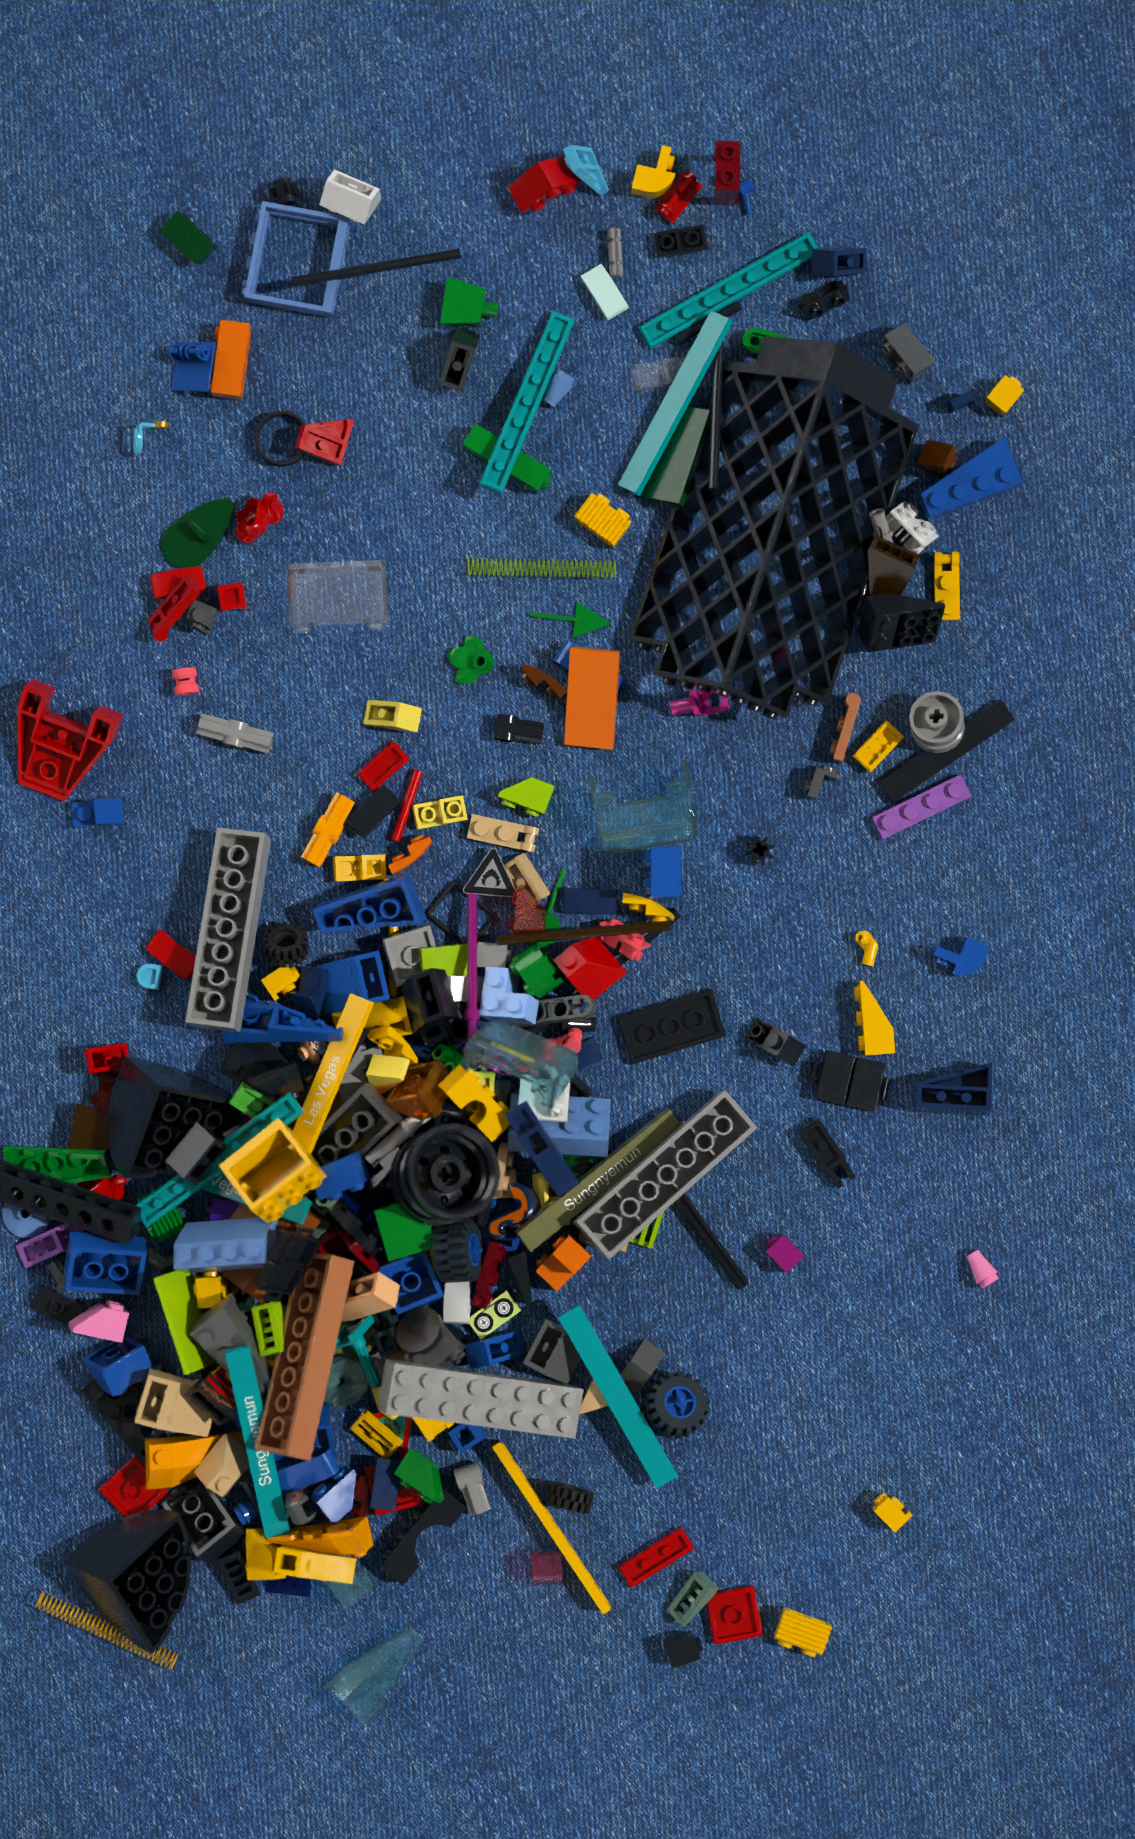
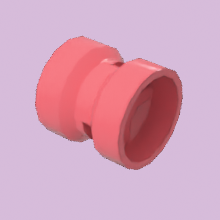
M181 668L172 671L173 679L176 681V686L174 687L175 696L199 693V686L195 682L197 677L196 668Z

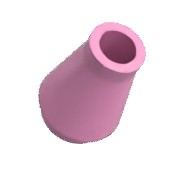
M979 1250L966 1257L976 1284H979L982 1289L999 1279L996 1274L998 1271Z

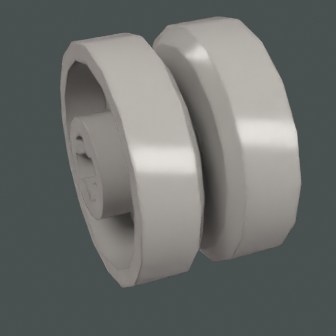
M940 691L928 692L919 697L911 707L909 720L912 737L917 745L925 751L932 753L947 752L956 747L962 740L965 731L963 709L958 700L949 693Z

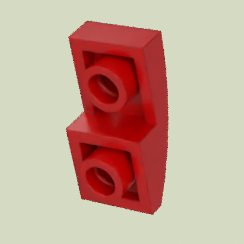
M202 566L170 570L151 575L150 580L154 600L166 599L186 574L195 578L200 593H204L206 585Z
M159 929L145 949L180 977L188 980L194 972L196 955L186 946L180 945L165 930Z

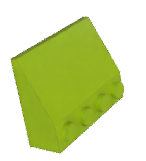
M174 1270L154 1278V1282L184 1375L212 1365L216 1361L189 1335L197 1319L206 1313L205 1308L198 1309L197 1298L193 1292V1286L196 1282L195 1278L199 1277L198 1272L186 1273Z

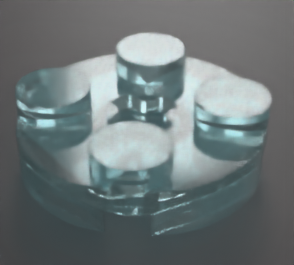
M346 1357L334 1358L324 1401L339 1409L352 1404L359 1397L363 1396L366 1392V1376L362 1366ZM343 1377L345 1383L341 1387L337 1386L340 1383L339 1379Z

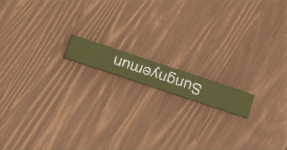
M666 1108L609 1154L608 1157L604 1158L578 1179L579 1185L560 1197L557 1196L516 1229L515 1233L526 1249L532 1252L612 1187L681 1125L672 1111Z

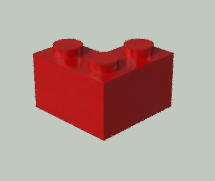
M566 155L537 162L508 187L521 213L528 211L536 213L546 206V201L552 200L561 194L565 197L576 191L575 186L582 180L566 165Z

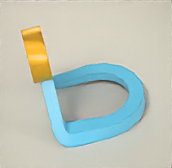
M142 422L136 426L133 434L135 455H141L142 429H168L169 422Z

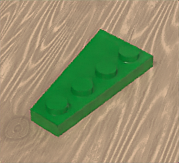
M4 1146L2 1150L7 1162L71 1184L111 1177L113 1173L106 1150Z

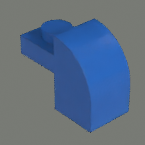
M966 937L959 954L935 946L931 956L935 957V962L949 968L950 964L954 965L950 975L966 976L980 969L987 957L990 946Z

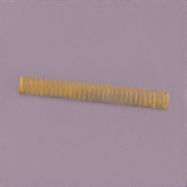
M45 1591L41 1593L35 1608H37L38 1606V1609H41V1607L43 1606V1612L47 1609V1614L52 1610L51 1615H54V1613L56 1612V1618L60 1615V1620L65 1616L64 1621H67V1619L69 1618V1624L74 1619L73 1625H75L78 1622L77 1627H80L83 1623L82 1630L87 1625L86 1631H88L91 1628L90 1633H93L96 1628L95 1636L100 1631L99 1637H101L104 1634L103 1639L105 1640L109 1634L108 1642L113 1637L112 1643H115V1641L117 1640V1646L122 1641L121 1648L126 1643L125 1649H128V1647L130 1646V1652L133 1650L134 1647V1654L138 1651L139 1647L136 1650L137 1645L135 1646L134 1644V1646L132 1647L133 1642H130L127 1646L129 1639H126V1641L123 1644L125 1638L124 1635L119 1641L121 1635L120 1632L114 1640L117 1629H115L113 1635L110 1638L114 1626L111 1627L108 1634L106 1635L107 1629L110 1624L109 1622L105 1630L101 1634L106 1619L102 1623L98 1632L97 1629L101 1621V1618L99 1619L98 1623L93 1629L97 1616H95L92 1624L88 1628L93 1613L89 1617L85 1626L84 1623L88 1615V1612L86 1613L85 1617L79 1625L84 1610H82L79 1618L75 1622L80 1607L76 1611L71 1621L70 1619L75 1609V1606L73 1607L72 1611L66 1619L71 1603L69 1604L63 1616L62 1613L67 1602H65L61 1611L57 1615L62 1600L60 1601L59 1605L53 1613L58 1597L56 1598L50 1610L49 1607L54 1596H52L48 1605L44 1609L49 1594L47 1595L46 1599L40 1607ZM161 1646V1647L159 1648L157 1654L155 1655V1657H154V1654H155V1651H154L151 1661H154V1659H155L156 1656H157L156 1664H157V1663L159 1662V1660L161 1659V1662H160V1666H161V1665L164 1663L165 1659H166V1662H165V1665H164V1667L166 1668V1667H167L166 1663H167V1660H168V1657H169V1655H170L171 1650H169V1652L167 1653L165 1659L163 1660L164 1654H165L166 1649H167V1648H165L164 1651H163V1653L161 1654L160 1658L158 1659L159 1654H160V1651H161V1649H162V1646ZM144 1650V1653H143V1658H144V1657L146 1656V1654L148 1653V1652L145 1653V1650ZM175 1652L172 1654V1656H171V1658H170L171 1662H170V1665H169V1670L172 1669V1667H173V1665H174V1663H175V1661H176V1659H177V1657H178V1653H177V1655H176V1657H175L173 1663H172V1660H173V1658H174ZM148 1653L147 1660L151 1657L152 1654Z

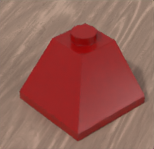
M598 937L574 943L553 959L581 995H586L593 1000L627 974L625 969Z

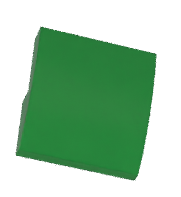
M397 1203L374 1209L388 1261L432 1249L434 1235L431 1226L411 1219L401 1210Z

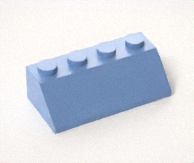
M260 1217L186 1223L174 1243L173 1269L186 1273L263 1268L267 1260H272L269 1255L278 1239V1219L270 1223H266Z

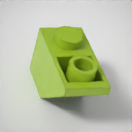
M531 777L500 791L498 798L502 799L501 804L515 809L516 805L526 808L524 813L538 817L539 814L545 815L555 786Z

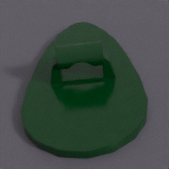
M225 498L207 502L173 523L164 533L161 544L163 554L168 562L181 569L197 567L202 564L215 550L231 523L234 513L233 501Z

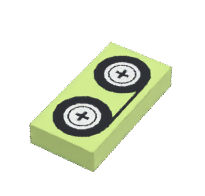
M506 1290L492 1300L488 1309L481 1308L470 1316L469 1324L482 1340L519 1313L521 1309Z

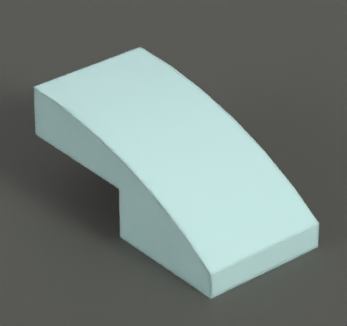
M602 264L581 275L582 282L594 297L597 306L607 320L612 319L629 308Z

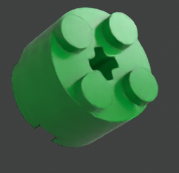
M536 942L515 955L509 967L517 977L523 978L525 981L523 987L530 996H537L540 999L565 982L564 978H558L561 972L546 950L541 952L538 949L541 944Z

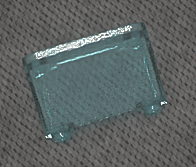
M492 1019L467 1041L462 1067L465 1070L470 1067L474 1072L481 1068L482 1071L486 1072L491 1065L532 1083L531 1092L536 1093L538 1091L541 1094V1105L553 1109L577 1071L579 1061L576 1053L570 1048L561 1046L502 1019Z

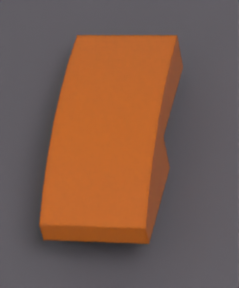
M424 835L410 840L411 845L407 846L410 856L406 857L405 854H401L391 859L393 863L388 866L392 875L405 870L421 858L433 843L431 838H425Z

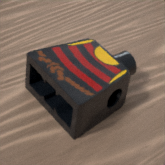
M219 1364L209 1369L185 1393L187 1398L219 1426L232 1419L236 1413L237 1406L230 1375Z

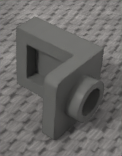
M822 765L821 768L816 767L813 777H807L804 790L808 791L806 797L816 800L823 778L838 781L840 774L835 773V768L827 765Z

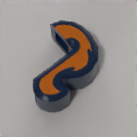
M519 1183L510 1184L518 1207L488 1221L487 1233L491 1238L503 1242L513 1240L516 1237L513 1230L518 1229L541 1210L537 1193L526 1185Z

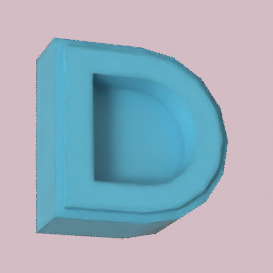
M155 964L142 965L136 973L138 983L148 989L160 990L164 966Z

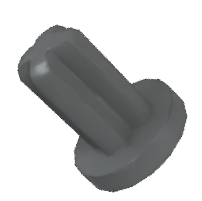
M61 1260L53 1261L48 1266V1269L58 1284L55 1290L58 1294L65 1291L67 1294L73 1292L65 1290L63 1263Z

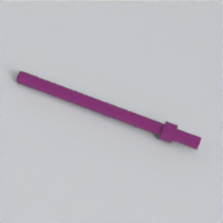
M467 894V1010H465V1021H467L468 1041L477 1040V1022L480 1021V1010L477 1009V894Z

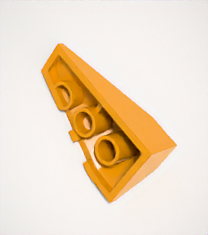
M242 1431L226 1433L245 1445ZM224 1433L208 1434V1437L190 1435L145 1439L146 1488H171L196 1478L194 1470Z
M367 1516L339 1520L335 1525L325 1522L289 1528L290 1533L267 1538V1541L270 1543L341 1556L352 1555L353 1558L366 1555V1552L374 1545Z

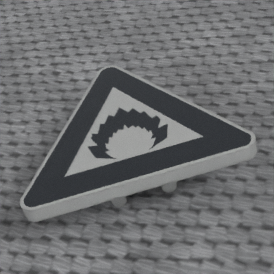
M496 848L490 849L463 888L465 894L512 898L517 896L514 885Z

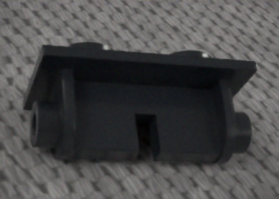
M834 280L821 287L820 290L823 294L821 297L815 290L800 298L801 300L797 304L800 310L804 312L806 322L819 318L825 312L835 307H840L850 300L847 285H844L842 280L838 282Z

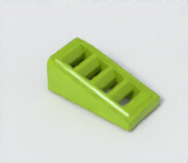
M270 1302L251 1307L260 1357L284 1352L281 1302ZM271 1322V1327H266V1323ZM273 1332V1336L267 1338V1333ZM274 1341L275 1346L267 1348V1343Z

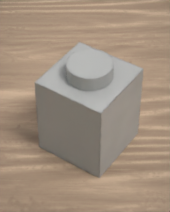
M478 942V968H506V964H511L512 950H508V945L497 946V943Z

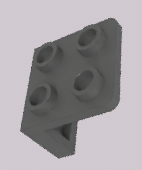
M444 1325V1327L442 1326V1339L433 1350L423 1355L421 1353L415 1355L407 1353L404 1357L412 1363L450 1367L453 1363L456 1365L460 1363L467 1354L465 1353L466 1346Z

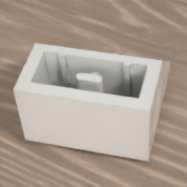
M334 169L326 180L319 205L331 212L346 216L354 222L365 224L380 203L381 193L379 188Z

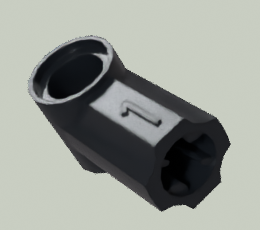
M497 714L493 739L506 742L523 741L541 744L544 723L522 720L512 715Z

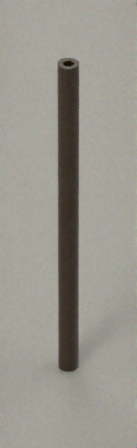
M670 921L496 937L497 946L671 931Z

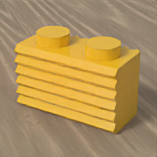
M591 493L575 514L574 520L614 548L631 526L630 515L621 508L617 510L609 505L610 501L602 494L598 493L596 496Z
M784 1607L774 1637L778 1639V1644L791 1649L795 1645L802 1648V1653L815 1657L816 1653L823 1655L832 1625Z

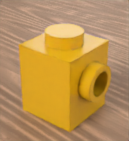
M218 1271L203 1272L204 1276L195 1278L196 1282L193 1286V1292L197 1298L198 1309L212 1308L229 1295L228 1279L224 1275H219Z

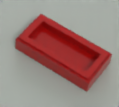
M392 741L362 768L357 775L375 792L404 766L410 758Z

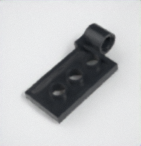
M95 1379L91 1380L81 1392L146 1467L145 1439L159 1438L166 1430L154 1428V1433L150 1437H146L142 1433L143 1425L135 1423V1417L129 1418L126 1414L128 1405L135 1404L138 1407L144 1385L141 1382H136L128 1387L127 1391L119 1399L114 1400L110 1394L102 1390Z

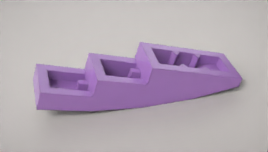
M65 1223L16 1245V1248L26 1269L66 1251L70 1232H92L72 1227Z

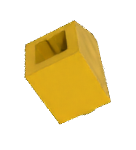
M263 1528L246 1529L245 1546L247 1561L245 1569L247 1580L286 1578V1575L273 1573L277 1548L280 1546L267 1541Z

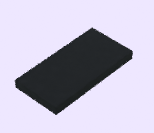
M712 989L617 1017L631 1065L726 1036Z

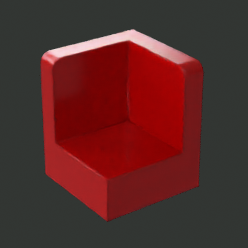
M242 582L217 586L222 612L236 609L248 610L245 587Z

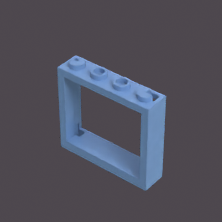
M262 201L261 209L258 208L257 214H255V223H258L257 232H252L250 246L253 247L252 256L247 257L246 270L249 271L248 279L243 280L241 294H244L247 303L333 318L340 279L327 281L323 306L256 294L270 216L336 227L337 232L329 271L342 269L351 225L350 218Z

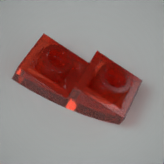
M361 1473L359 1479L356 1478L353 1500L362 1502V1505H356L353 1518L369 1517L370 1493L365 1473Z

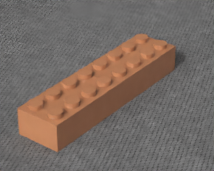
M315 1253L310 1265L303 1267L304 1271L292 1295L289 1297L283 1323L284 1352L277 1353L256 1444L257 1450L311 1460L354 1261L334 1255Z

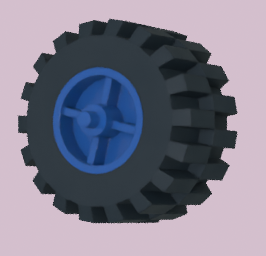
M463 1219L435 1228L432 1255L437 1275L442 1282L476 1281L480 1276L484 1259V1248L479 1227L473 1219Z
M673 1372L668 1373L649 1387V1391L644 1396L646 1401L643 1403V1409L647 1410L644 1413L645 1419H650L649 1426L650 1428L655 1426L657 1428L655 1433L658 1435L665 1433V1438L669 1439L673 1436L675 1439L683 1436L686 1437L701 1427V1424L706 1421L707 1417L705 1415L710 1411V1407H707L710 1398L704 1395L707 1392L706 1387L701 1389L699 1386L701 1381L699 1379L692 1380L693 1375L688 1373L683 1376V1372H677L674 1375Z

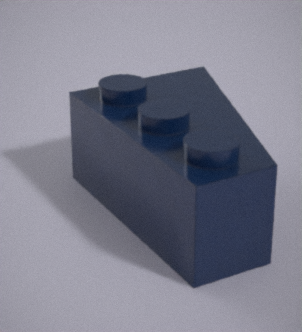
M993 1062L917 1082L914 1086L913 1112L988 1116L991 1112Z

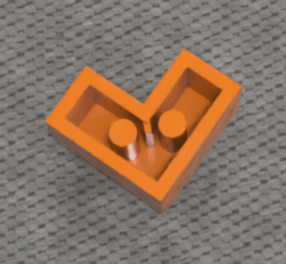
M570 1234L567 1237L561 1235L552 1245L555 1250L549 1256L544 1253L535 1263L538 1266L536 1272L557 1292L591 1257V1253Z

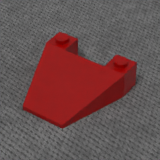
M32 679L24 685L17 707L18 784L65 801L115 740L124 714L100 706L93 713L90 725H85L49 711L55 687Z

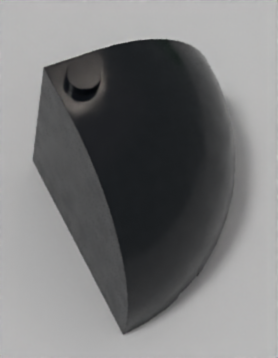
M124 1056L111 1094L107 1122L109 1150L118 1172L124 1178L133 1179L154 1178V1175L176 1172L166 1162V1159L196 1122L209 1128L218 1137L225 1129L228 1131L239 1113V1109L229 1103L233 1095L209 1081L182 1070L147 1060Z
M164 1509L142 1511L112 1522L89 1537L63 1561L79 1588L102 1616L127 1639L151 1654L162 1644L172 1630L170 1625L176 1614L181 1613L191 1576V1555L188 1554L187 1541H189L185 1525L179 1513Z

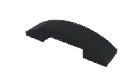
M358 1259L354 1261L350 1281L374 1273ZM392 1308L372 1314L375 1321L374 1325L378 1331L372 1336L382 1358L401 1351L402 1349L396 1341V1329L399 1321L395 1309Z

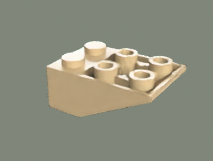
M149 1369L135 1415V1423L160 1430L208 1437L213 1420L185 1396V1393L196 1381Z

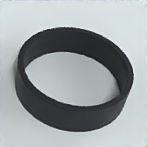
M275 411L266 415L259 422L255 432L256 447L260 455L268 463L279 467L291 466L298 463L306 453L301 452L294 459L282 462L268 458L259 446L261 429L269 420L278 416H288L296 419L302 425L306 424L298 415L292 412Z

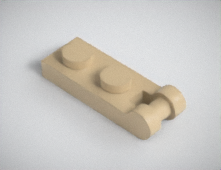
M472 814L467 839L534 853L536 847L534 840L535 836L539 834V828ZM519 832L526 834L524 842L517 841Z

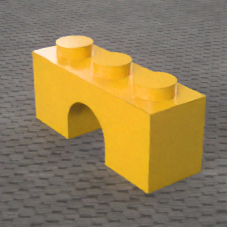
M459 1064L438 1086L460 1109L467 1103L478 1100V1108L469 1119L493 1142L511 1125L505 1116V1113L510 1110L501 1100L498 1103L493 1100L495 1094L486 1084L482 1087L477 1081L480 1077L470 1067L465 1070Z

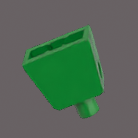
M447 277L440 321L441 328H480L482 316L497 318L499 303L485 301L486 292L484 288Z

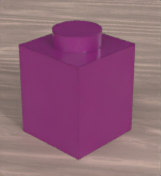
M783 1233L780 1236L775 1234L766 1242L768 1248L765 1252L786 1273L804 1257Z

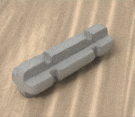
M610 228L607 231L608 240L610 241L608 242L609 263L611 264L609 265L611 277H619L623 275V265L621 264L622 247L621 241H619L621 240V230L619 228Z

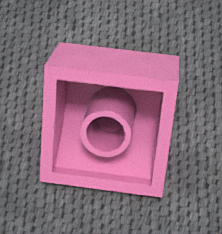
M106 1300V1303L99 1302L69 1321L68 1327L73 1333L122 1343L129 1313L121 1305V1302Z

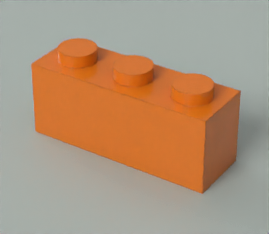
M221 320L220 327L216 326L214 341L218 342L213 360L214 372L211 375L209 386L213 397L243 400L252 333L250 323Z

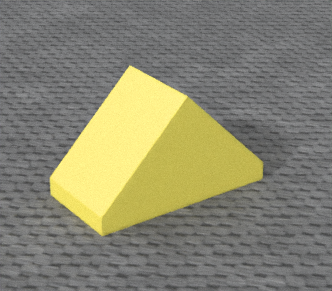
M373 1054L366 1073L368 1081L383 1094L404 1080L410 1060L402 1057Z

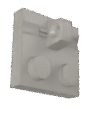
M429 924L382 938L394 986H400L410 976L421 972L419 948L436 946Z

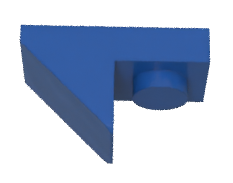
M94 799V801L71 803L74 828L124 824L122 799Z

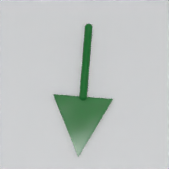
M577 602L575 617L529 613V617L575 622L573 638L611 625V623Z

